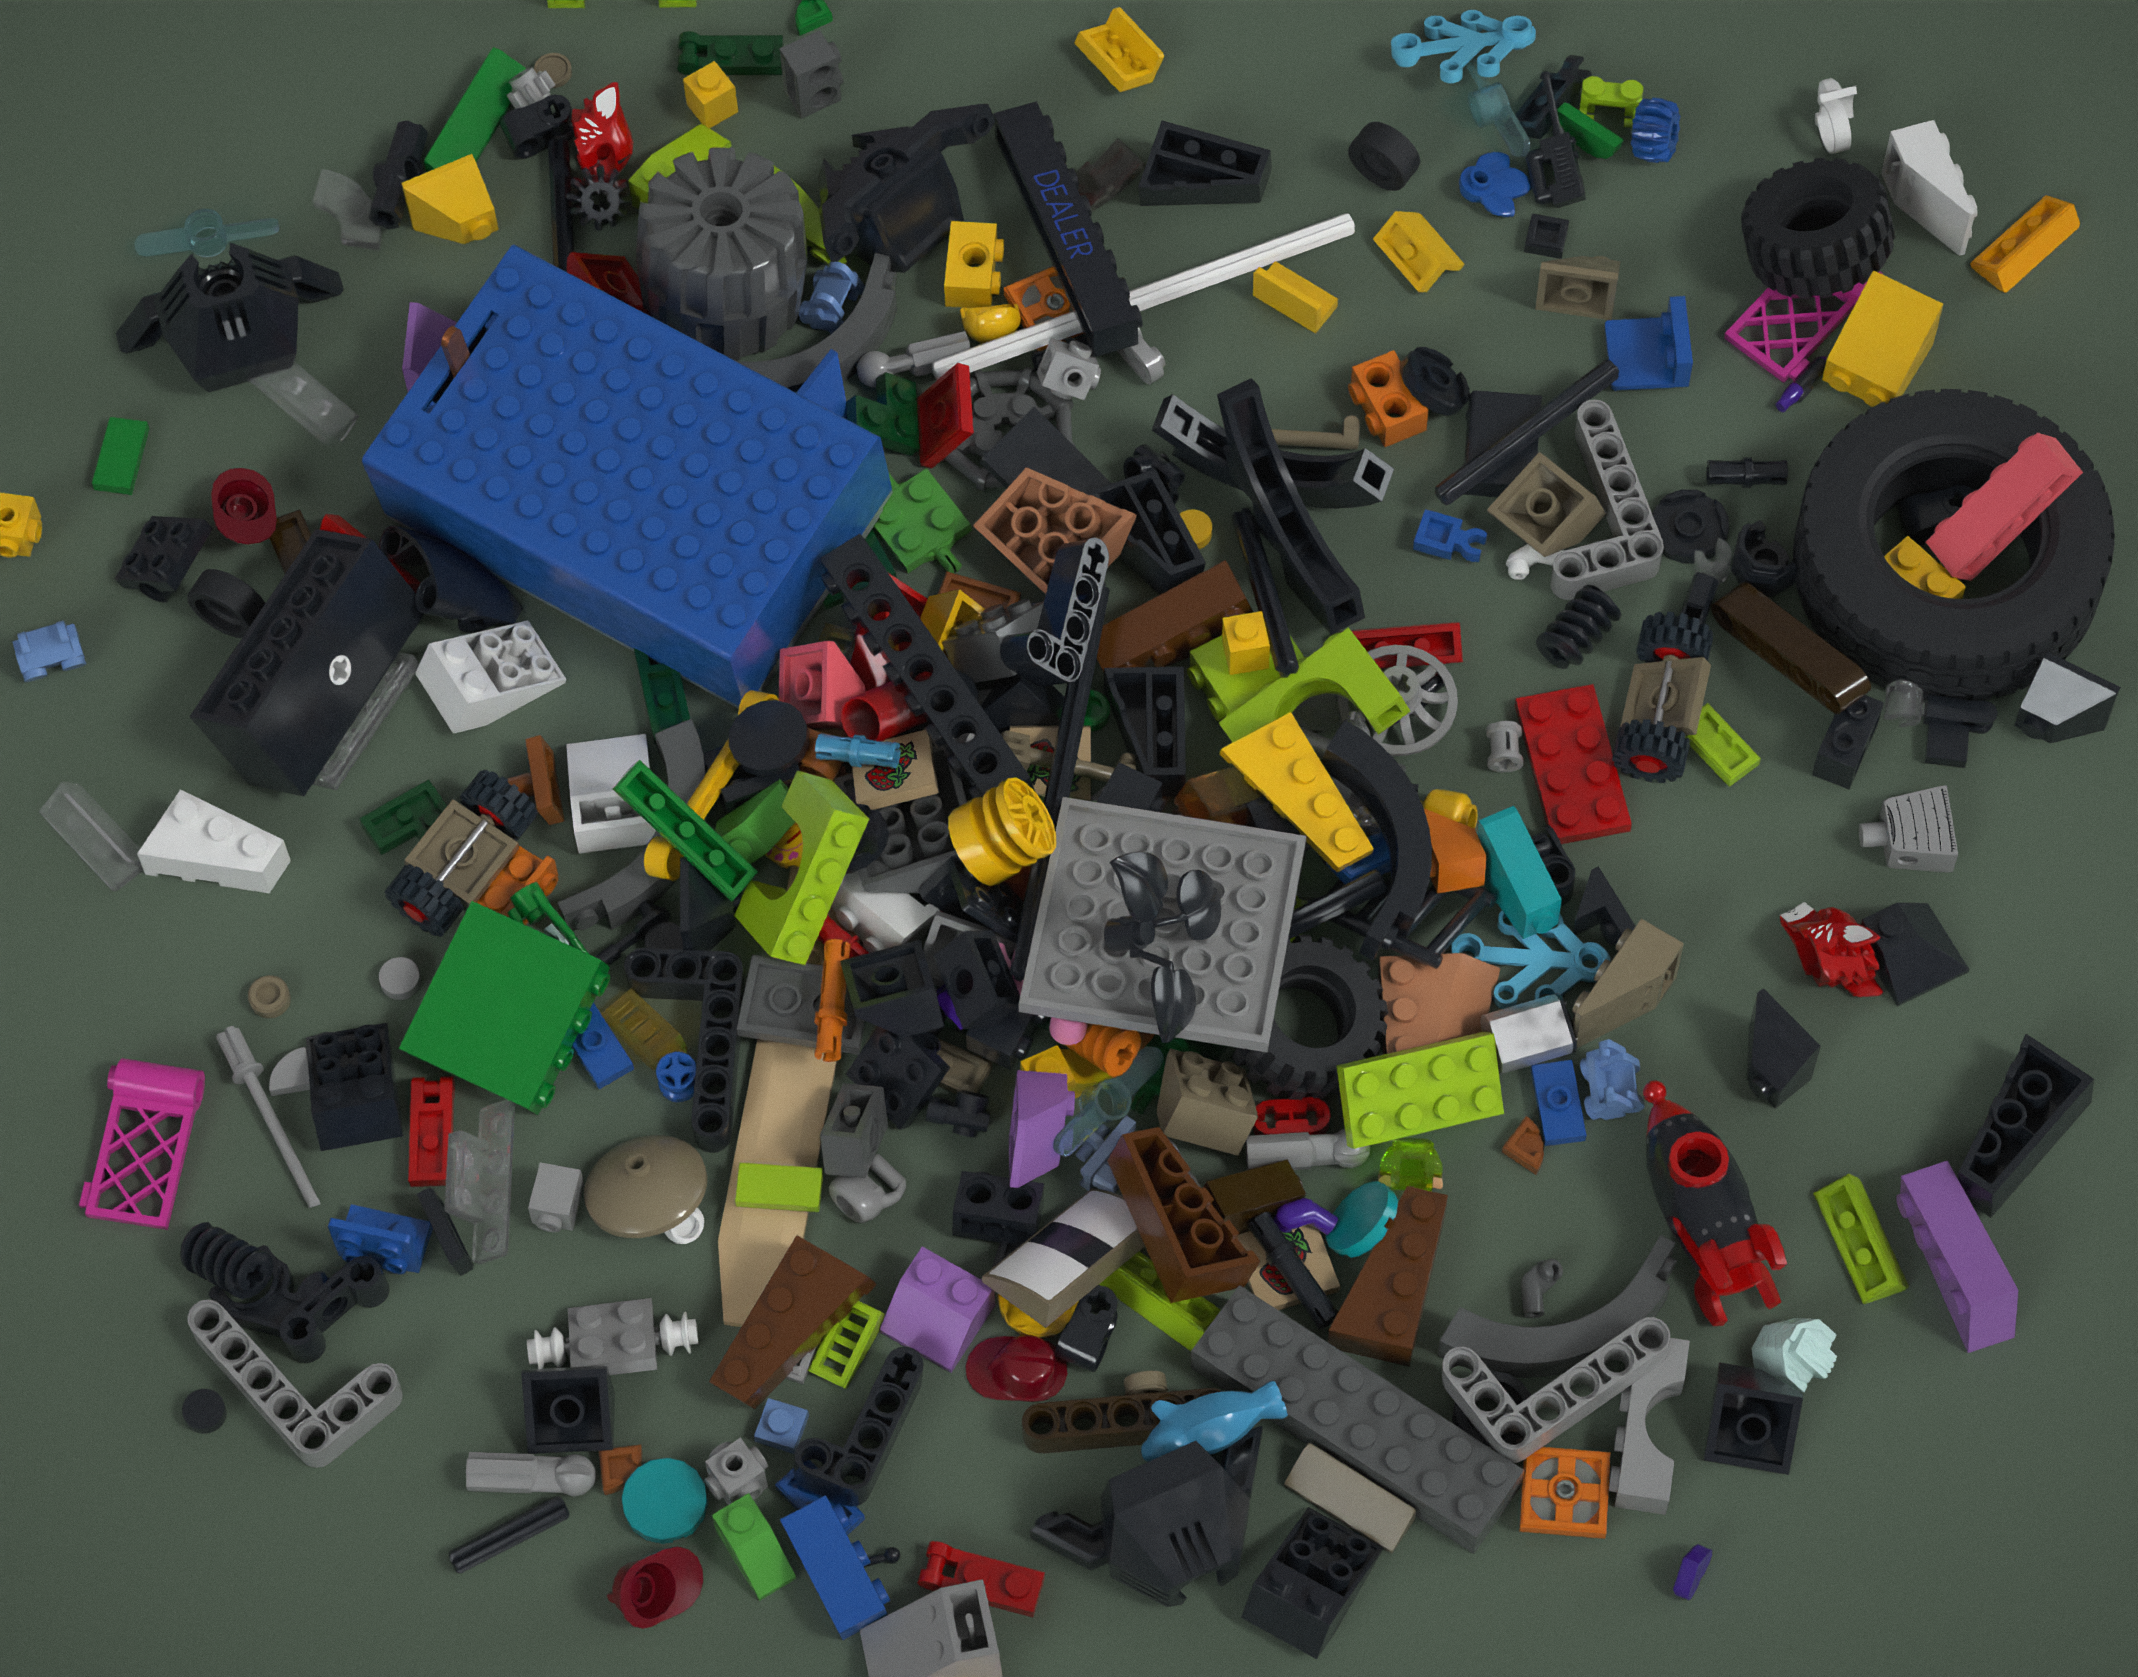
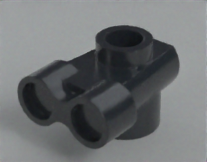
M1147 444L1140 445L1135 449L1133 456L1128 457L1124 462L1125 478L1127 479L1156 469L1173 503L1176 504L1179 500L1177 490L1185 480V473L1174 462H1170L1165 453H1157Z
M957 1090L954 1103L948 1101V1099L931 1095L925 1121L940 1125L944 1123L954 1125L953 1133L967 1137H977L978 1131L987 1132L991 1111L987 1110L990 1097L972 1091Z

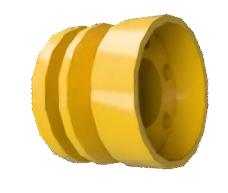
M1016 777L1007 778L999 783L998 787L990 788L986 791L983 798H973L959 806L948 817L951 841L959 858L974 877L988 886L1000 884L1017 874L1022 866L1033 865L1038 859L1052 854L1056 848V831L1046 806L1027 783Z

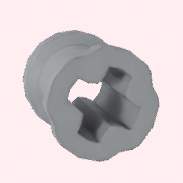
M1498 721L1486 727V736L1490 739L1491 755L1487 758V766L1490 770L1505 773L1516 771L1523 766V757L1519 754L1518 738L1522 735V727L1516 722Z

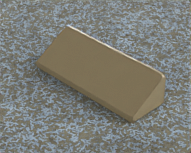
M1307 1443L1284 1483L1285 1487L1383 1547V1549L1391 1554L1415 1521L1416 1510L1311 1443Z

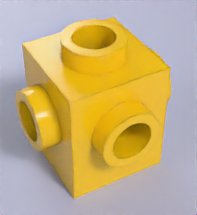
M0 493V555L8 558L16 557L17 555L30 557L34 543H39L42 535L41 514L34 497Z

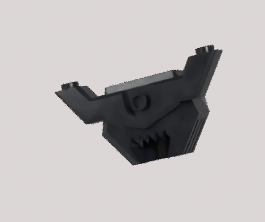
M976 104L930 111L913 127L906 126L852 134L853 147L862 150H858L859 157H850V164H842L843 170H835L824 158L818 174L821 199L819 214L823 243L831 262H838L845 255L853 252L872 266L875 253L890 257L892 272L905 273L950 234L951 221L964 222L957 186L941 152L947 147L973 144L981 137L987 135L995 122L989 105Z
M229 243V255L231 256L229 263L220 261L219 264H209L206 269L198 267L199 262L192 253L175 272L162 291L144 296L118 329L116 337L120 351L131 353L153 347L160 337L164 335L193 380L208 393L291 370L297 354L298 297L311 302H317L339 296L344 290L339 272L296 255L276 260L233 243Z
M1263 1426L1252 1428L1244 1437L1224 1449L1221 1465L1197 1441H1194L1108 1480L1100 1497L1102 1521L1091 1525L1070 1513L1059 1515L1057 1511L1044 1514L1035 1521L1036 1526L1030 1530V1537L1089 1570H1094L1108 1563L1111 1578L1165 1607L1182 1605L1187 1597L1180 1590L1205 1574L1216 1571L1217 1582L1222 1587L1235 1578L1239 1572Z

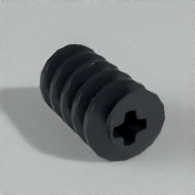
M1585 585L1582 589L1578 590L1574 599L1566 604L1565 610L1560 611L1555 621L1547 625L1546 632L1541 633L1537 637L1536 644L1539 651L1557 668L1567 669L1569 666L1568 662L1574 665H1581L1584 660L1582 653L1590 654L1593 651L1592 643H1600L1603 638L1601 631L1609 632L1612 629L1611 621H1619L1622 616L1620 609L1613 600L1596 586Z
M209 1222L200 1223L193 1227L181 1244L180 1257L186 1270L240 1299L251 1298L257 1295L266 1287L271 1279L274 1262L269 1253L248 1244V1242L237 1238V1236L226 1232V1230L220 1227H213Z

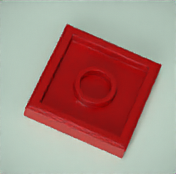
M956 363L917 398L921 466L934 468L974 433L969 365Z

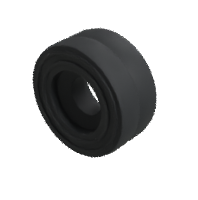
M1370 122L1365 125L1358 136L1351 142L1348 149L1349 158L1355 168L1372 183L1390 191H1397L1403 188L1420 165L1419 153L1410 140L1395 128L1381 122Z

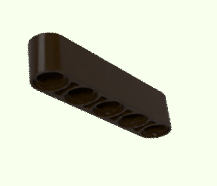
M1742 582L1711 605V611L1715 620L1726 632L1834 714H1840L1871 691V684L1867 675L1857 664L1749 583Z
M1214 1388L1037 1403L1031 1405L1023 1414V1440L1029 1450L1042 1454L1142 1445L1152 1430L1160 1423V1419L1151 1409L1155 1401L1164 1400L1182 1405L1196 1398L1222 1391ZM1122 1415H1131L1136 1418L1137 1422L1133 1426L1122 1427L1116 1423V1419ZM1085 1418L1093 1421L1095 1425L1090 1430L1080 1431L1073 1424L1077 1420ZM1045 1422L1051 1425L1052 1429L1048 1433L1040 1435L1032 1432L1031 1427L1036 1423Z

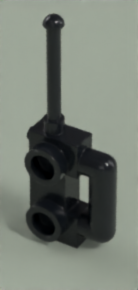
M1544 71L1541 73L1540 79H1543L1554 129L1552 130L1553 136L1539 140L1541 148L1528 152L1526 163L1536 203L1544 205L1553 202L1557 208L1586 200V192L1577 158H1580L1578 150L1575 151L1574 146L1577 143L1575 136L1572 137L1569 132L1564 133L1563 128H1561L1550 80L1551 73ZM1545 162L1547 164L1552 163L1556 183L1549 185L1550 187H1547L1542 163Z

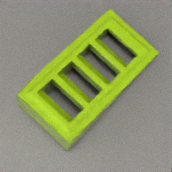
M860 1301L851 1308L852 1311L840 1323L837 1322L825 1334L808 1369L809 1372L845 1389L848 1388L879 1333L886 1315ZM852 1313L868 1320L865 1328L849 1321ZM844 1328L861 1335L857 1343L840 1335ZM835 1343L853 1350L851 1357L848 1358L832 1350ZM827 1357L845 1365L843 1373L823 1365Z

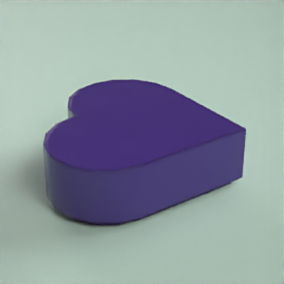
M1697 1544L1683 1557L1673 1587L1675 1595L1688 1601L1693 1597L1710 1563L1713 1552L1711 1549Z

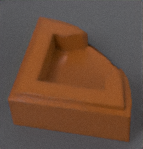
M1526 1116L1504 1144L1502 1153L1537 1175L1543 1162L1544 1145L1537 1125Z
M641 1444L599 1451L604 1495H609L625 1487L624 1483L641 1466L643 1455Z

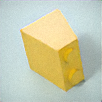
M1873 270L1826 360L1822 380L1829 383L1837 391L1848 392L1864 400L1870 407H1874L1882 402L1888 404L1890 399L1902 396L1934 344L1943 303Z

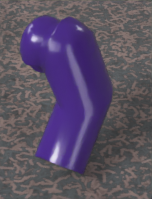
M1301 1198L1280 1206L1273 1220L1282 1233H1288L1292 1229L1310 1224L1328 1235L1335 1227L1338 1217L1311 1199Z

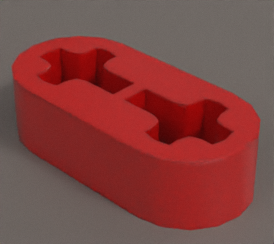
M1319 1098L1266 1100L1256 1106L1258 1118L1252 1129L1255 1135L1308 1132L1310 1135L1326 1134L1330 1125L1331 1113L1328 1105ZM1308 1111H1315V1116L1318 1118L1317 1125L1310 1126L1308 1120L1304 1119ZM1266 1114L1274 1115V1119L1277 1120L1275 1128H1267L1266 1122H1263L1265 1121Z

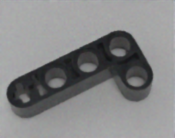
M1090 538L1065 543L1058 548L1037 630L1007 635L1000 644V655L1004 665L1038 686L1045 687L1072 682L1078 679L1081 674L1109 564V552L1101 539Z
M899 1347L890 1352L844 1448L819 1438L806 1439L797 1446L794 1456L793 1473L798 1485L818 1495H826L828 1499L845 1506H859L866 1502L921 1388L924 1364L919 1352L909 1347ZM904 1370L906 1372L901 1380L900 1387L896 1384V1377L901 1375ZM882 1404H890L897 1410L892 1413H884L878 1410L877 1407ZM870 1439L879 1443L880 1446L875 1449H867L861 1446L860 1442ZM815 1459L822 1462L823 1466L811 1469L803 1463L807 1460ZM853 1475L862 1479L863 1482L858 1485H849L842 1479Z

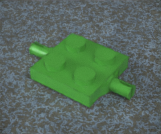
M927 468L900 484L889 473L893 493L884 505L879 519L873 526L874 531L907 573H910L923 563L936 559L947 572L954 573V569L958 572L962 564L955 558L950 549L956 541L972 531L969 521Z

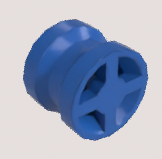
M683 1052L666 1054L660 1059L656 1067V1076L661 1094L672 1102L687 1101L694 1096L696 1063L690 1055Z

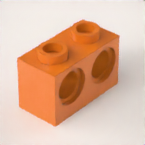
M1394 350L1353 366L1351 383L1348 384V391L1352 401L1356 406L1361 404L1366 413L1365 421L1370 433L1373 436L1378 435L1384 447L1427 431L1428 409L1405 386L1400 374L1401 361ZM1380 383V384H1383L1384 386H1382V387H1374V386H1372V385H1370V384ZM1396 413L1401 415V417L1394 418L1388 416V414Z

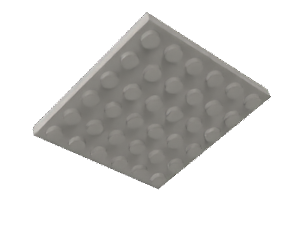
M1063 797L1056 827V848L1049 859L1019 1000V1012L1160 1035L1152 1003L1151 978L1154 969L1161 965L1140 957L1131 958L1130 950L1112 951L1108 948L1104 939V928L1109 919L1131 915L1125 904L1119 879L1110 861L1131 852H1148L1161 860L1168 877V890L1161 899L1163 908L1159 910L1158 916L1154 920L1182 913L1177 903V886L1182 875L1190 870L1199 869L1206 872L1214 881V887L1217 889L1221 901L1220 923L1215 933L1208 939L1200 941L1191 940L1186 932L1185 921L1156 927L1154 941L1143 949L1146 952L1172 961L1174 970L1184 969L1193 982L1196 994L1195 1012L1189 1024L1176 1038L1268 1053L1306 836Z

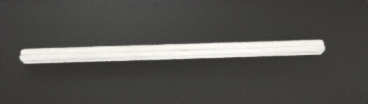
M1344 213L1130 290L1131 306L1137 305L1139 310L1142 311L1256 270L1258 267L1267 266L1275 261L1278 262L1350 236L1355 232L1354 221L1350 214ZM1074 311L936 360L932 363V372L935 379L938 380L956 363L969 365L971 373L1048 345L1051 338L1062 340L1083 331Z

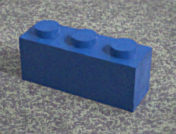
M825 1495L780 1519L842 1640L860 1632V1629L888 1615L884 1604L891 1600L880 1579L877 1578L871 1581L867 1575L864 1566L871 1562L860 1541L858 1540L851 1544L844 1531L851 1524L840 1503L831 1506Z

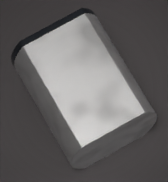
M1559 993L1481 1016L1482 1032L1494 1033L1499 1075L1576 1052V1040L1578 1038H1575L1572 1019L1566 1009L1567 1002H1564Z

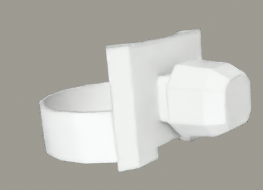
M1832 78L1819 82L1817 102L1820 105L1819 112L1815 113V125L1819 128L1823 145L1829 154L1850 150L1851 129L1848 118L1854 117L1853 98L1857 94L1856 86L1842 89L1839 83Z

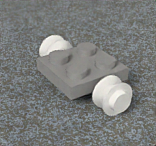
M652 1298L568 1308L569 1337L566 1338V1343L564 1342L563 1334L556 1327L553 1328L550 1337L543 1338L537 1330H534V1339H527V1350L530 1365L537 1364L538 1369H543L544 1364L548 1362H554L557 1368H562L566 1361L567 1352V1356H570L571 1368L607 1366L610 1375L657 1370L656 1345L660 1344V1340L662 1348L670 1356L673 1355L675 1347L684 1346L690 1354L691 1345L699 1344L696 1319L688 1320L686 1311H684L681 1321L672 1322L669 1315L665 1314L660 1322L659 1332L658 1326L655 1327Z

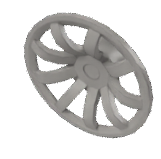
M1389 645L1368 651L1373 660L1385 655L1397 654L1396 666L1388 668L1383 673L1402 696L1411 711L1399 720L1405 745L1382 743L1389 728L1379 735L1375 732L1372 738L1391 756H1408L1420 753L1434 746L1450 730L1456 717L1458 705L1457 689L1453 677L1447 668L1433 655L1412 646ZM1407 655L1418 658L1429 664V666L1423 672L1416 675L1414 671L1406 667ZM1438 672L1444 681L1447 692H1427L1421 688V685L1427 683ZM1338 695V708L1342 722L1347 720L1358 727L1356 724L1365 721V717L1360 711L1350 714L1348 699ZM1421 702L1430 704L1448 703L1443 721L1439 722L1425 711ZM1412 713L1426 727L1434 731L1427 738L1416 743L1409 717Z

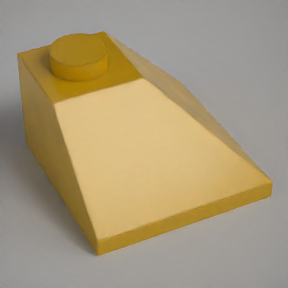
M472 154L402 182L410 222L415 231L466 244L473 240H482L499 230L494 206Z

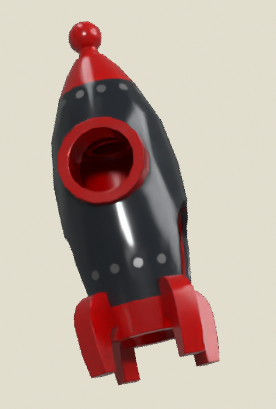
M1657 1080L1649 1081L1643 1088L1645 1100L1653 1104L1646 1132L1647 1169L1656 1200L1671 1232L1675 1235L1683 1250L1701 1274L1696 1280L1694 1294L1702 1312L1712 1326H1724L1728 1319L1719 1296L1740 1293L1756 1285L1766 1307L1771 1310L1779 1305L1781 1300L1771 1274L1761 1261L1767 1260L1772 1270H1781L1787 1265L1784 1249L1777 1232L1769 1224H1758L1747 1183L1736 1160L1719 1135L1683 1106L1666 1100L1667 1091L1662 1082Z

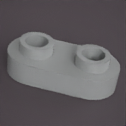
M1138 328V345L1117 351L1142 381L1150 385L1164 376L1163 367L1166 363L1161 352L1155 346L1150 348L1144 341L1141 330Z

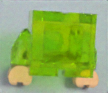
M1410 1137L1392 1141V1146L1387 1148L1380 1161L1378 1182L1384 1183L1391 1190H1405L1407 1186L1432 1191L1433 1188L1442 1189L1443 1165L1437 1151L1434 1149V1143L1430 1139Z

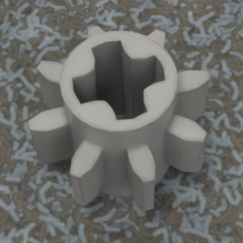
M531 66L515 75L509 81L513 89L506 96L515 109L523 108L550 96V89L555 86V83L546 70L536 73Z

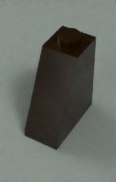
M1288 1159L1206 1181L1203 1185L1214 1199L1212 1202L1213 1207L1225 1222L1227 1220L1231 1221L1239 1234L1248 1232V1224L1250 1222L1256 1223L1254 1219L1259 1215L1270 1212L1273 1218L1280 1206L1304 1198L1307 1194L1300 1177L1294 1172Z

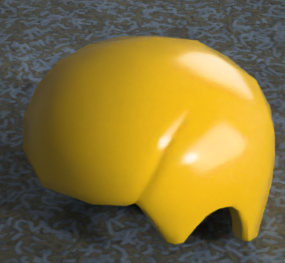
M1011 304L960 309L962 324L966 334L981 344L1014 333L1021 321L1017 304H1014V308Z

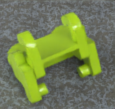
M1590 76L1583 80L1579 111L1594 120V115L1587 114V112L1594 113L1595 105L1625 108L1624 116L1632 117L1633 119L1635 117V110L1642 101L1643 85L1636 80L1612 83L1604 82L1597 76ZM1624 118L1623 127L1631 128L1632 130L1633 120Z

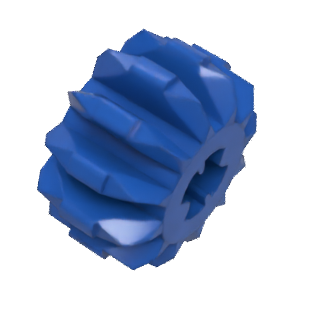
M1664 98L1642 99L1635 110V117L1632 119L1631 146L1633 147L1632 152L1635 157L1654 163L1668 162L1671 159L1672 155L1676 152V144L1679 141L1678 134L1681 129L1679 127L1681 116L1679 115V108L1676 103L1664 100Z

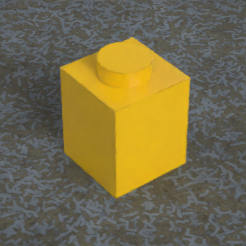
M715 61L683 79L687 106L698 120L709 129L738 113L735 86Z
M1262 611L1222 618V643L1229 674L1234 675L1269 669L1270 644Z

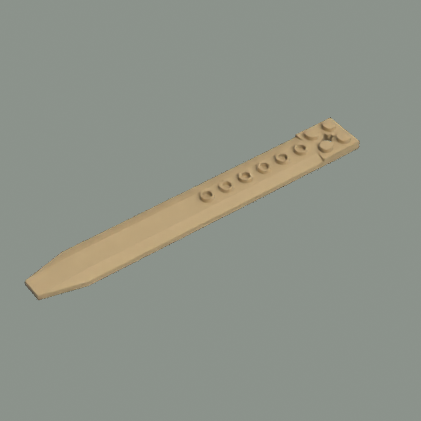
M817 729L821 733L848 737L844 729ZM842 766L836 778L849 774L846 773L845 766ZM795 865L791 866L786 891L791 887L798 873L799 867L797 868ZM831 907L828 912L830 918L852 937L856 934L852 930H847L841 925L837 919L836 912ZM816 939L806 963L823 966L824 944ZM757 1039L718 1238L724 1325L742 1327L796 1235L803 1239L805 1236L809 1212L736 1207L735 1198L739 1162L818 1167L821 1151L820 1134L827 1119L837 1061H823L824 1053H822V1058L818 1060L814 1055L816 1048Z

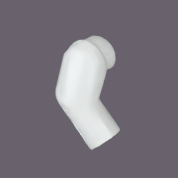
M1526 544L1509 555L1506 562L1508 574L1515 580H1522L1529 574V567L1536 563L1553 566L1555 557L1564 550L1543 557Z

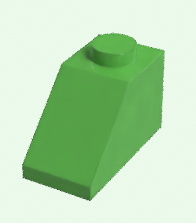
M779 779L717 821L715 831L748 863L751 864L768 853L795 823L781 807L788 793V787Z
M749 1493L712 1515L716 1533L759 1601L796 1579V1575L773 1530Z

